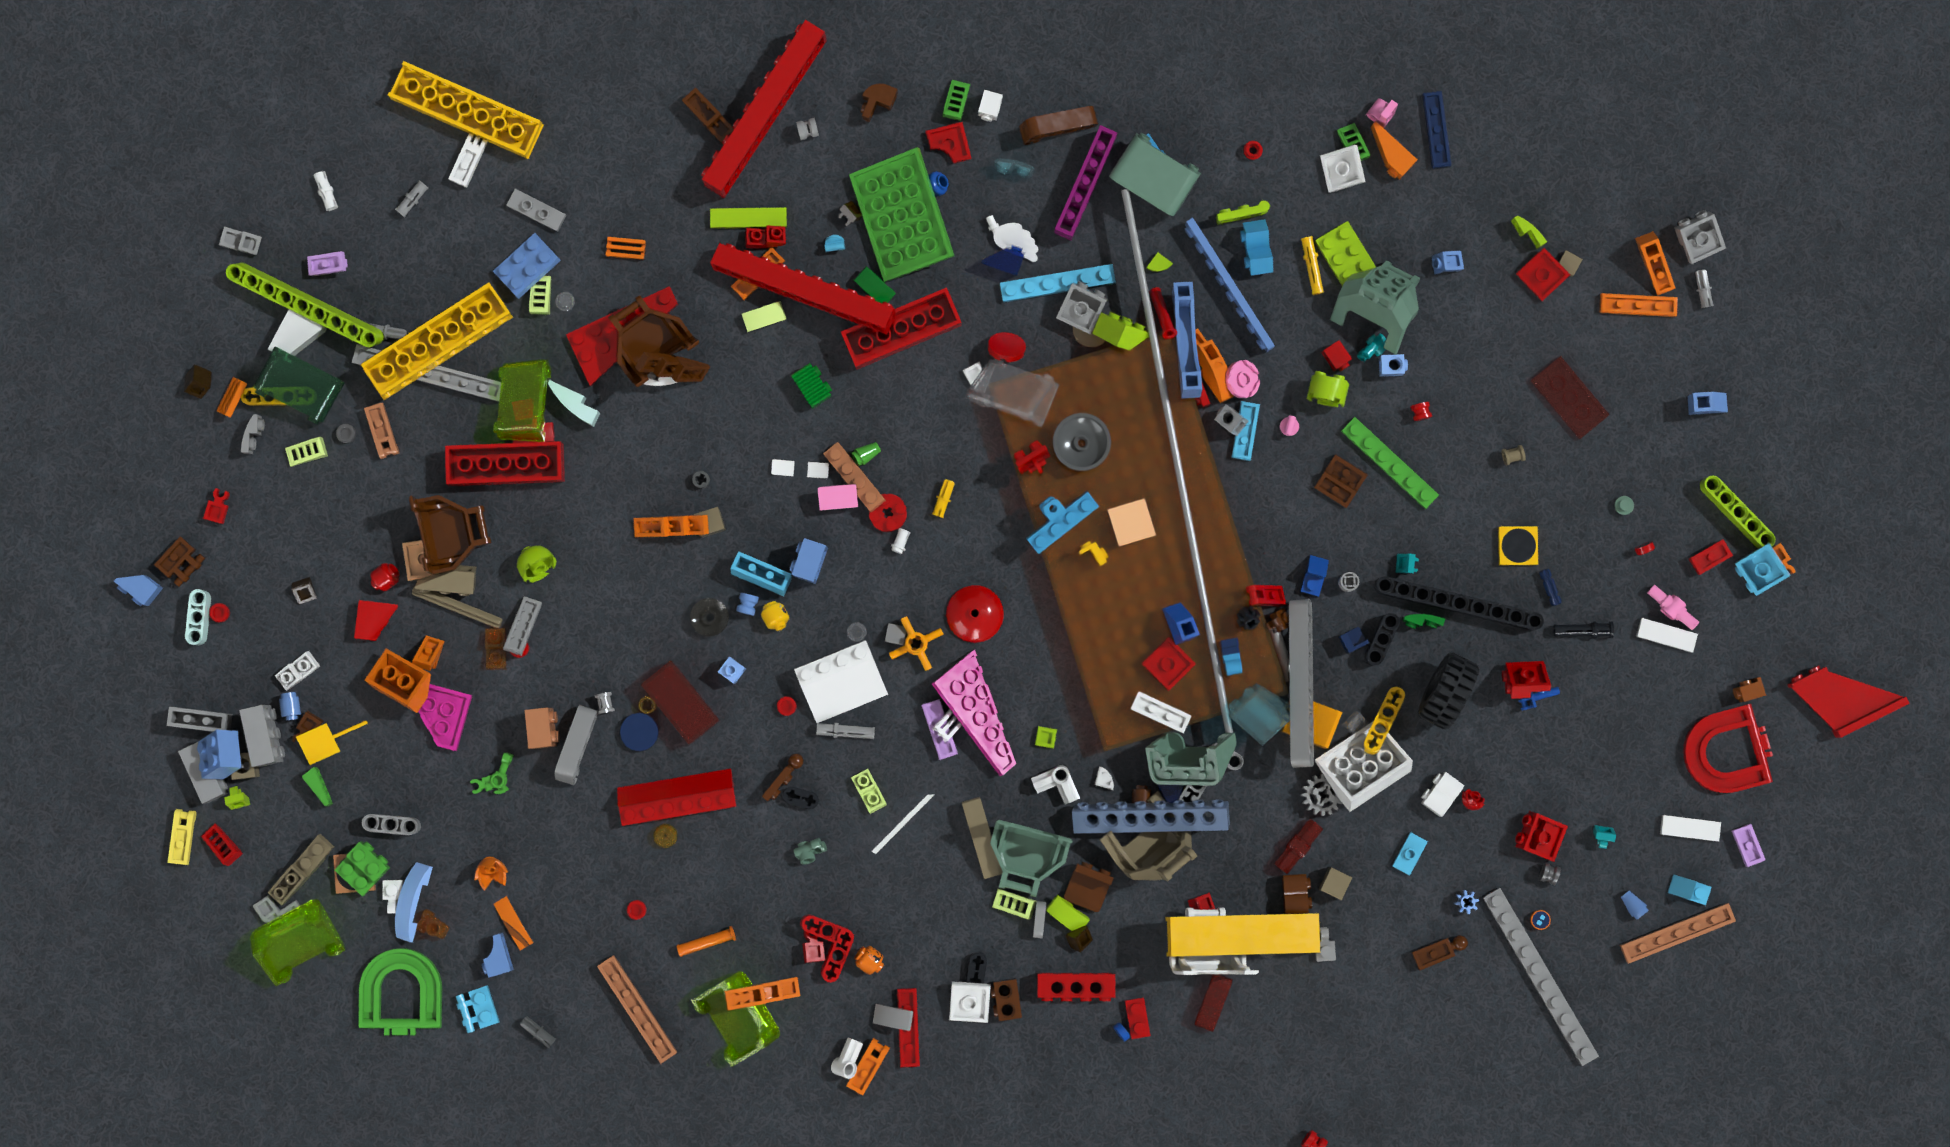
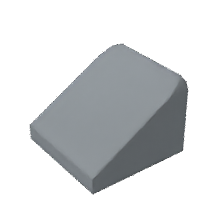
M889 623L884 642L904 646L906 637L904 626Z

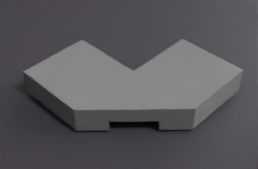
M268 895L253 905L262 922L291 927L307 917L297 900L280 910L273 898Z

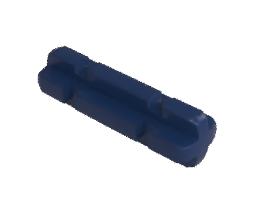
M1550 569L1540 571L1539 574L1541 579L1544 580L1543 585L1547 596H1550L1551 606L1561 604L1562 601L1560 596L1557 595L1558 590L1554 579H1551Z

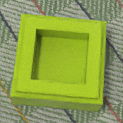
M1038 726L1035 745L1054 749L1057 729Z

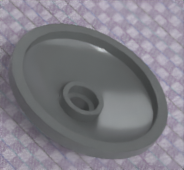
M1076 413L1066 417L1057 426L1053 437V448L1057 458L1063 465L1076 471H1088L1098 467L1107 458L1111 447V436L1107 426L1098 417L1088 413ZM1083 440L1085 446L1080 447L1078 441Z

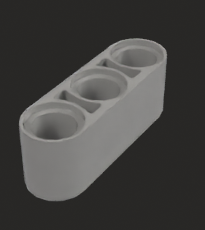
M368 814L362 819L363 828L369 832L414 835L421 829L420 821L414 817ZM371 817L376 820L374 828H371L368 824ZM390 819H393L396 823L393 830H390L387 826ZM409 821L415 824V829L412 832L406 826Z

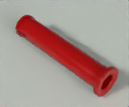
M1159 287L1152 288L1149 294L1163 330L1162 336L1164 339H1172L1177 335V330L1173 327L1161 289Z

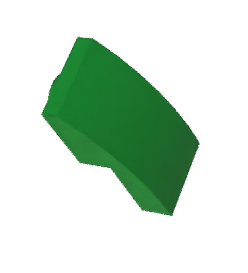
M867 266L854 279L877 302L888 303L896 294L892 288Z
M1413 614L1404 616L1402 621H1405V625L1416 629L1417 626L1422 627L1424 621H1426L1427 626L1437 629V626L1442 627L1444 625L1445 619L1434 615Z

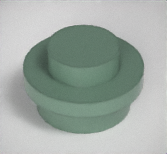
M1621 496L1615 501L1614 507L1617 513L1627 515L1633 511L1634 502L1628 496Z

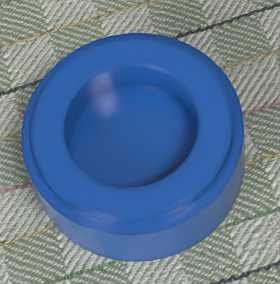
M1116 1023L1113 1026L1115 1032L1124 1042L1130 1038L1129 1033L1121 1023Z

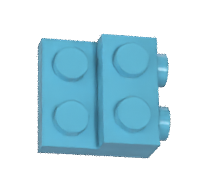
M1770 543L1751 552L1735 563L1736 572L1740 577L1743 576L1745 578L1747 589L1750 593L1754 592L1756 596L1790 576V573Z

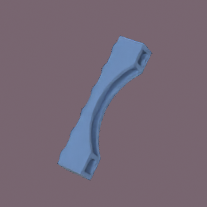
M1193 282L1173 283L1172 301L1175 329L1177 330L1176 345L1181 399L1200 398L1202 378L1196 344Z

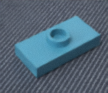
M1410 832L1392 866L1410 876L1428 841Z

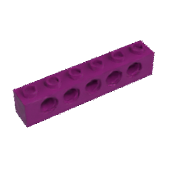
M1100 125L1055 227L1054 234L1072 241L1117 138V132Z

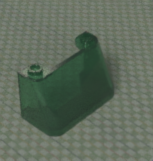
M274 346L253 388L256 389V394L264 398L266 395H269L308 415L307 420L318 425L319 421L324 422L345 382Z

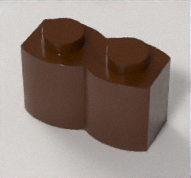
M1306 874L1282 875L1284 914L1309 913V909H1312V899L1308 897L1307 889H1311L1310 878H1307Z

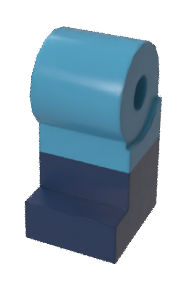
M1238 637L1219 641L1226 675L1242 673Z

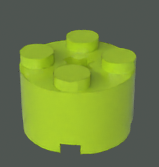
M1315 371V375L1311 377L1307 399L1309 401H1312L1313 398L1317 399V404L1338 407L1340 404L1341 407H1344L1349 383L1345 380L1344 376L1334 375L1330 377L1326 376L1324 372Z

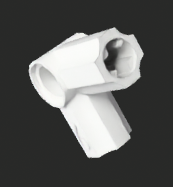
M1058 765L1049 771L1031 778L1037 794L1057 786L1064 804L1071 803L1080 798L1069 770L1064 765ZM1064 770L1066 777L1058 779L1055 775L1056 771Z

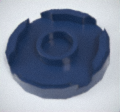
M631 714L621 725V740L631 750H648L655 744L658 738V724L647 714Z

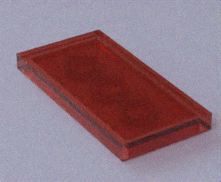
M1561 356L1531 380L1533 385L1578 439H1581L1609 416V413Z

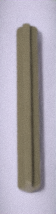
M415 586L412 589V595L494 628L499 629L503 619L435 591L421 592L420 589H415Z

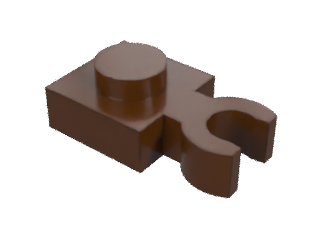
M306 711L296 727L300 732L293 736L292 741L295 742L297 740L296 736L321 726L324 721L311 712Z

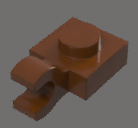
M1283 608L1271 614L1272 621L1266 623L1269 630L1276 627L1277 631L1280 632L1289 627V614Z

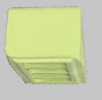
M543 276L539 281H545L546 285L535 284L530 289V314H550L551 276ZM536 289H546V291L536 292ZM535 296H545V300L535 299ZM535 303H543L544 307H535Z
M322 437L313 438L285 448L291 467L328 456ZM314 444L317 445L319 453H315ZM307 446L310 447V451H311V454H312V455H310V456L308 455V452H307V448H306ZM300 448L303 449L304 458H301ZM293 450L296 451L298 460L294 461Z
M998 889L992 907L1025 919H1031L1036 900ZM1006 895L1004 905L1001 906L1002 897ZM1010 898H1014L1011 908H1007ZM1018 900H1020L1021 903L1017 911L1015 910ZM1025 903H1029L1026 913H1023Z

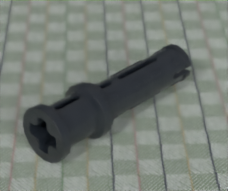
M1594 621L1591 624L1581 625L1554 624V636H1591L1593 639L1597 637L1613 638L1614 624L1613 621H1609V623H1597Z

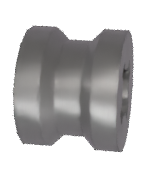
M1545 862L1539 875V881H1548L1551 885L1555 886L1559 879L1561 868L1558 866L1552 867L1549 863Z

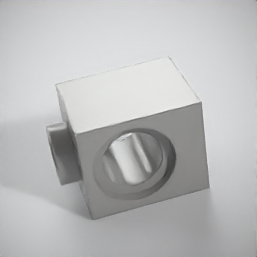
M1228 405L1221 407L1214 419L1236 436L1249 422ZM1233 415V420L1227 423L1228 417Z

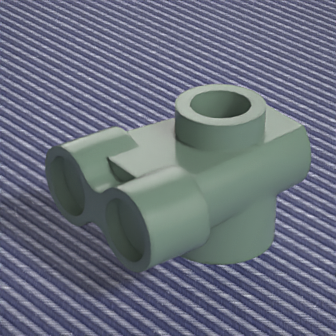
M816 838L810 842L804 841L799 843L798 848L794 849V854L801 864L806 865L816 860L815 854L827 851V847L824 841Z

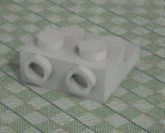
M1706 210L1696 213V217L1691 220L1689 218L1680 220L1678 222L1679 225L1674 227L1679 243L1684 247L1690 264L1726 249L1715 214Z
M1078 281L1077 284L1073 282L1056 318L1091 334L1108 299L1105 298V293L1097 289L1094 292L1088 290V285Z

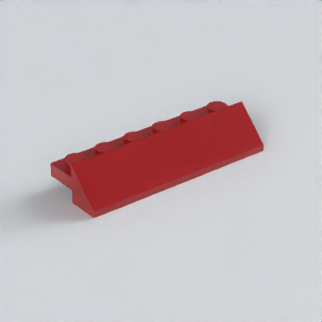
M731 769L617 788V800L622 826L737 807Z

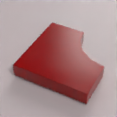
M963 122L926 131L930 150L945 152L951 158L953 164L972 159Z

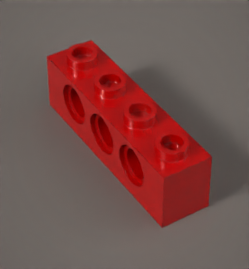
M1037 973V997L1041 998V1001H1053V998H1061V1001H1072V998H1080V1001H1092V998H1099V1001H1111V998H1115V973ZM1054 982L1062 984L1060 992L1052 991L1051 986ZM1079 982L1082 985L1081 990L1073 992L1071 990L1072 983ZM1093 982L1100 983V991L1092 992L1090 990L1091 984Z

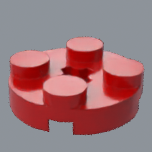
M881 494L886 501L873 512L869 511V518L873 526L883 532L895 531L901 528L906 521V506L903 500L894 494ZM891 508L893 516L885 518L883 510Z

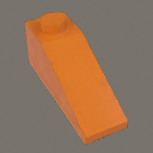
M1375 121L1371 126V130L1385 167L1388 169L1387 172L1393 178L1397 177L1400 180L1418 159Z
M1652 231L1635 238L1657 296L1676 289L1656 234Z

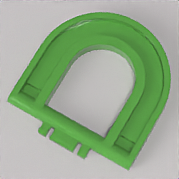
M397 948L379 954L367 965L359 985V1028H384V1035H390V1028L392 1029V1035H408V1029H410V1035H416V1028H441L442 982L436 966L427 956L412 949ZM397 969L407 970L418 979L420 984V1019L381 1018V986L384 978L391 971Z

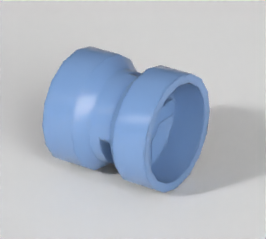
M740 593L739 599L741 604L737 605L736 612L754 616L756 610L753 606L758 603L759 597Z

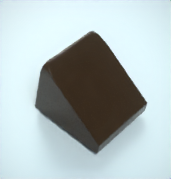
M310 577L292 583L291 589L299 605L317 599Z
M1086 925L1066 934L1070 947L1080 953L1093 941Z

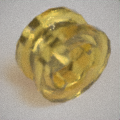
M644 697L639 701V709L642 713L651 714L656 710L657 703L653 698ZM645 700L653 703L651 704L652 709L649 711L648 709H643Z

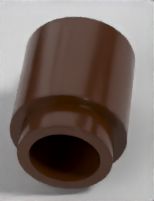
M1136 785V789H1132V803L1137 801L1148 803L1147 799L1151 797V790L1148 789V786Z

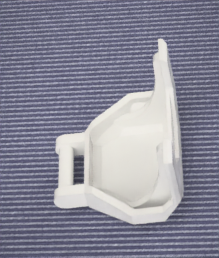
M1186 908L1185 917L1226 916L1225 908H1217V910ZM1246 955L1169 957V965L1173 973L1177 975H1245L1259 973V970H1250L1247 967Z

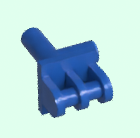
M1551 688V691L1531 692V698L1519 700V703L1522 704L1521 711L1537 707L1535 702L1537 700L1560 694L1559 688Z

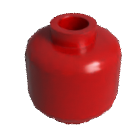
M382 563L371 572V585L376 590L388 591L399 582L400 573L393 564Z

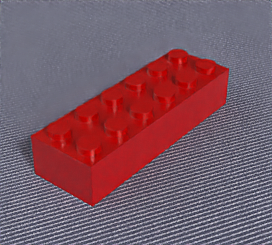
M947 287L894 309L896 315L887 335L860 324L841 331L856 370L962 326Z
M561 441L445 446L446 484L449 486L565 482L564 444Z

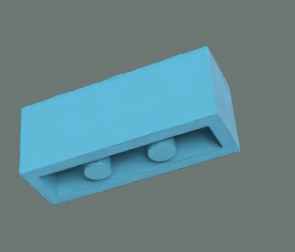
M739 551L731 566L732 575L783 597L792 580L791 573Z

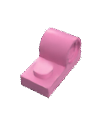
M1378 98L1366 115L1374 122L1376 121L1385 128L1394 116L1398 104L1393 100L1388 104Z

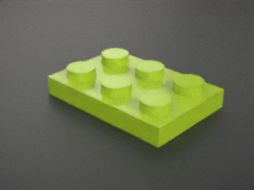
M1348 221L1315 240L1316 245L1342 287L1352 274L1376 267Z

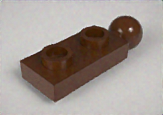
M792 754L789 757V764L762 795L765 800H775L781 793L778 789L782 784L787 785L793 778L791 775L793 770L799 769L803 765L804 760L800 754Z
M1458 935L1454 937L1451 943L1448 938H1444L1411 953L1420 971L1454 957L1455 953L1453 950H1465L1468 946V941L1464 936Z

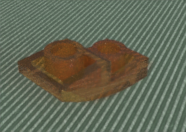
M505 628L485 629L487 670L506 669V651L503 650L506 642Z

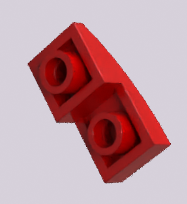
M766 225L765 229L746 228V248H772L785 245V227Z

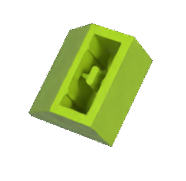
M1109 312V315L1100 313L1092 333L1117 347L1131 350L1149 337L1148 331L1144 330V325L1136 322L1132 324V319L1122 316L1120 319L1119 315Z

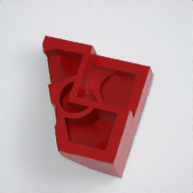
M359 600L354 638L376 641L395 610L398 609V605Z

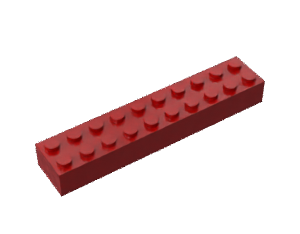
M807 20L797 26L795 30L796 35L793 40H788L784 47L786 49L782 56L779 55L774 62L776 66L772 72L768 71L765 75V83L762 87L759 86L753 95L755 98L752 103H747L743 110L744 115L741 119L738 118L733 125V132L724 138L722 142L724 146L713 155L711 166H707L702 172L701 176H703L702 181L705 187L723 198L726 197L827 42L825 31Z

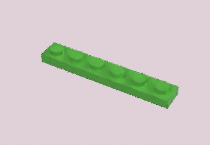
M1356 417L1341 431L1424 509H1427L1439 496L1436 491Z

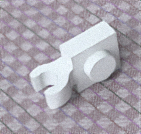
M383 880V900H388L387 913H396L403 880Z

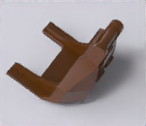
M640 295L635 298L633 303L619 313L608 317L617 329L616 362L636 387L649 380L647 375L650 372H639L635 368L643 352L673 355L683 349L689 351L699 344V340L690 333L678 316L649 308ZM637 308H642L643 312L621 326L619 321Z
M440 495L416 499L413 496L409 497L411 511L415 513L422 538L424 571L430 574H441L455 570L476 547L492 543L486 529L483 512H485L484 506L466 509ZM469 515H476L481 539H474Z

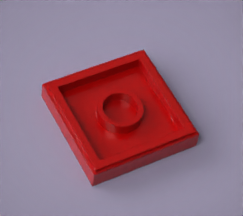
M1545 248L1538 252L1516 273L1541 301L1570 276L1567 270Z
M1170 637L1141 663L1168 691L1196 665Z

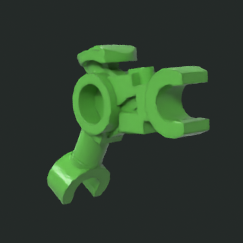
M508 752L504 753L499 771L488 777H483L482 781L480 779L471 780L470 783H478L479 788L472 792L474 794L480 793L484 788L486 791L497 788L498 790L494 791V794H502L508 791L506 771L514 755Z

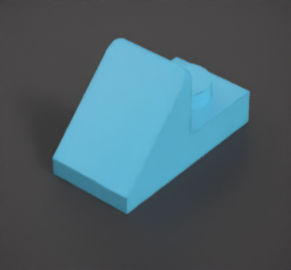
M1673 874L1667 893L1706 905L1712 887Z

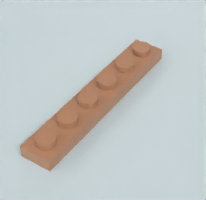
M1725 903L1623 943L1620 947L1626 962L1629 964L1736 922L1729 903Z
M613 955L598 965V969L660 1064L675 1055L677 1050L616 957Z

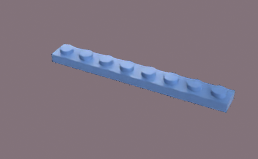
M1191 218L1185 224L1187 235L1189 238L1193 237L1196 241L1195 247L1197 251L1205 255V263L1210 270L1214 269L1217 274L1215 276L1220 286L1224 285L1227 290L1225 292L1230 302L1234 301L1237 305L1236 311L1238 315L1246 319V327L1251 334L1254 333L1258 338L1256 342L1260 349H1265L1266 352L1272 350L1275 347L1272 340L1199 226Z

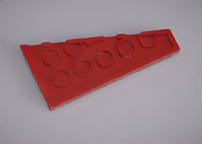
M670 286L643 298L649 308L668 314L678 305ZM624 308L566 334L590 387L616 363L617 329L608 317L612 314L616 315ZM637 308L619 321L621 326L643 312L642 308Z

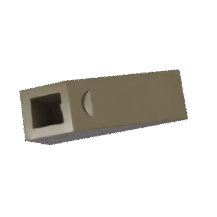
M460 565L455 570L430 575L417 580L415 589H420L421 592L439 591L441 594H450L452 592L458 593L461 596H469L475 590L477 567Z

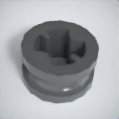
M698 471L693 475L692 481L697 488L703 489L709 485L710 477L706 472ZM705 475L706 483L702 482L701 485H698L697 483L699 482L696 481V478Z

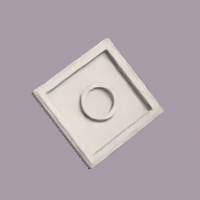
M1357 145L1320 155L1328 192H1335L1365 182Z
M952 981L949 1020L988 1023L991 984Z

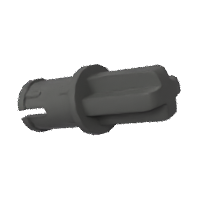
M528 1016L521 1021L520 1025L548 1049L556 1040V1038L543 1029L544 1026L540 1027Z

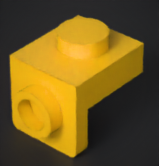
M1089 541L1080 546L1082 549L1078 552L1080 556L1091 551L1099 567L1107 563V553L1103 547L1099 548L1096 542L1091 543Z

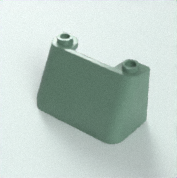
M1136 133L1109 177L1158 209L1174 216L1200 177L1199 168L1191 163L1182 165L1153 147L1147 135Z
M1165 732L1145 748L1152 781L1160 785H1216L1222 780L1235 750V733L1221 734L1217 739L1216 746L1185 747L1184 739L1179 733Z

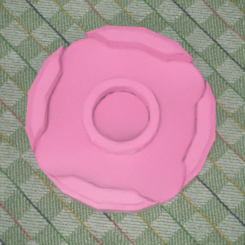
M1239 360L1232 363L1226 372V385L1231 394L1243 399L1253 396L1258 391L1260 385L1258 369L1247 360Z

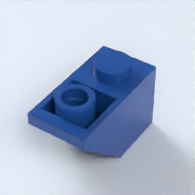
M1181 602L1162 609L1176 645L1192 640L1200 635L1193 616Z

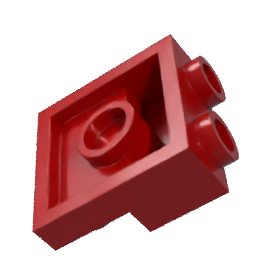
M1544 661L1505 663V670H1502V682H1506L1505 692L1510 694L1511 699L1531 698V692L1551 691V683Z
M1529 811L1522 819V824L1524 825L1522 831L1515 837L1516 847L1555 862L1568 826Z

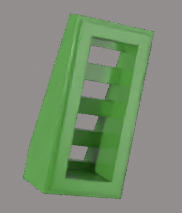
M955 80L951 81L943 110V117L961 121L970 84ZM954 86L965 88V91L954 90ZM952 94L962 95L963 98L953 97ZM950 101L961 102V105L952 104ZM949 107L959 109V112L951 111L948 109Z
M1355 123L1337 130L1344 148L1358 143V151H1362L1359 154L1360 160L1363 161L1370 157V153ZM1353 130L1354 133L1344 136L1343 133ZM1356 137L1357 140L1347 142L1348 139Z
M313 767L302 778L324 806H331L333 804L321 773L317 767Z

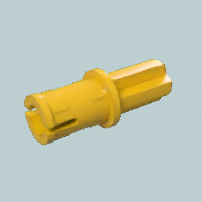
M947 479L943 481L939 496H936L938 499L932 512L933 515L944 518L948 502H951L949 499L955 484L953 481Z

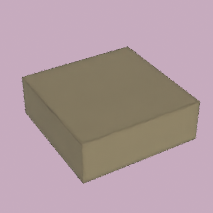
M1566 250L1559 263L1573 277L1583 259Z

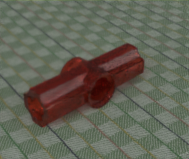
M1309 819L1300 832L1291 838L1286 845V849L1274 864L1288 874L1297 861L1307 854L1311 844L1322 832L1323 828L1312 819Z

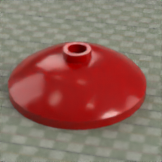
M971 585L958 590L951 597L946 610V618L951 631L958 638L972 643L983 642L993 637L1000 629L1004 617L1003 606L999 597L992 590L979 585ZM973 610H977L979 612V615L977 617H973L971 615V612Z

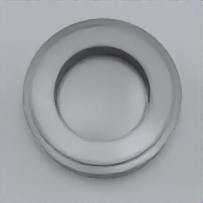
M342 424L337 428L336 436L343 443H351L356 438V430L349 424Z

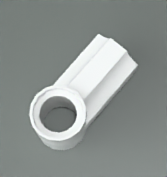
M847 1038L840 1057L832 1062V1072L847 1079L854 1077L857 1071L855 1062L863 1044L854 1039Z

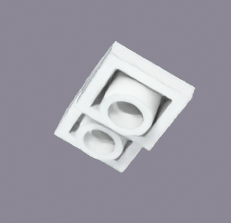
M650 372L647 375L649 380L644 384L663 386L677 382L671 377H656L653 372Z
M307 651L293 663L288 664L278 672L275 677L287 691L318 669L320 665L312 654Z

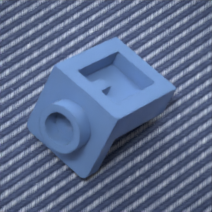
M1445 251L1433 255L1432 266L1434 274L1464 270L1461 251Z

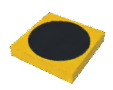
M1538 526L1498 527L1499 565H1538Z

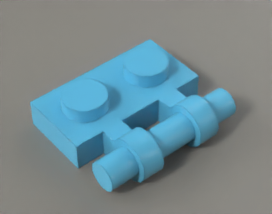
M488 985L469 991L470 1000L465 1001L463 994L456 996L458 1002L456 1005L458 1010L460 1009L463 1017L462 1024L466 1026L467 1033L475 1031L473 1026L475 1022H478L480 1029L500 1022ZM473 1005L476 1016L470 1017L468 1006Z

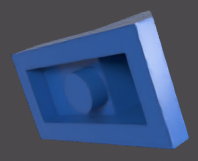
M1310 555L1300 592L1319 597L1324 578L1327 575L1329 560Z

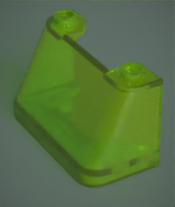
M537 359L504 363L503 367L499 368L501 388L497 422H494L493 427L494 433H497L498 439L545 442L546 433L542 431L545 424L544 411L548 378H551V366L548 360Z
M317 899L311 900L257 928L250 937L253 957L275 986L288 982L293 973L292 968L325 951L328 956H338L345 951L342 939L323 905Z
M742 971L736 972L691 1000L698 1013L703 1015L710 1014L728 1044L724 1049V1058L731 1067L764 1049L780 1037L779 1028L764 1004L727 1011L724 991L752 985L747 975Z

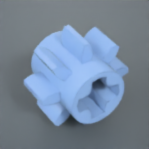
M1463 890V895L1456 894L1458 902L1454 904L1460 906L1459 912L1466 909V913L1470 914V909L1477 910L1475 902H1478L1479 899H1474V892L1467 895V891ZM1464 898H1466V899L1470 898V899H1469V902H1470V905H1469V906H1468V905H1465V906H1464V904H1465L1464 901H1463Z

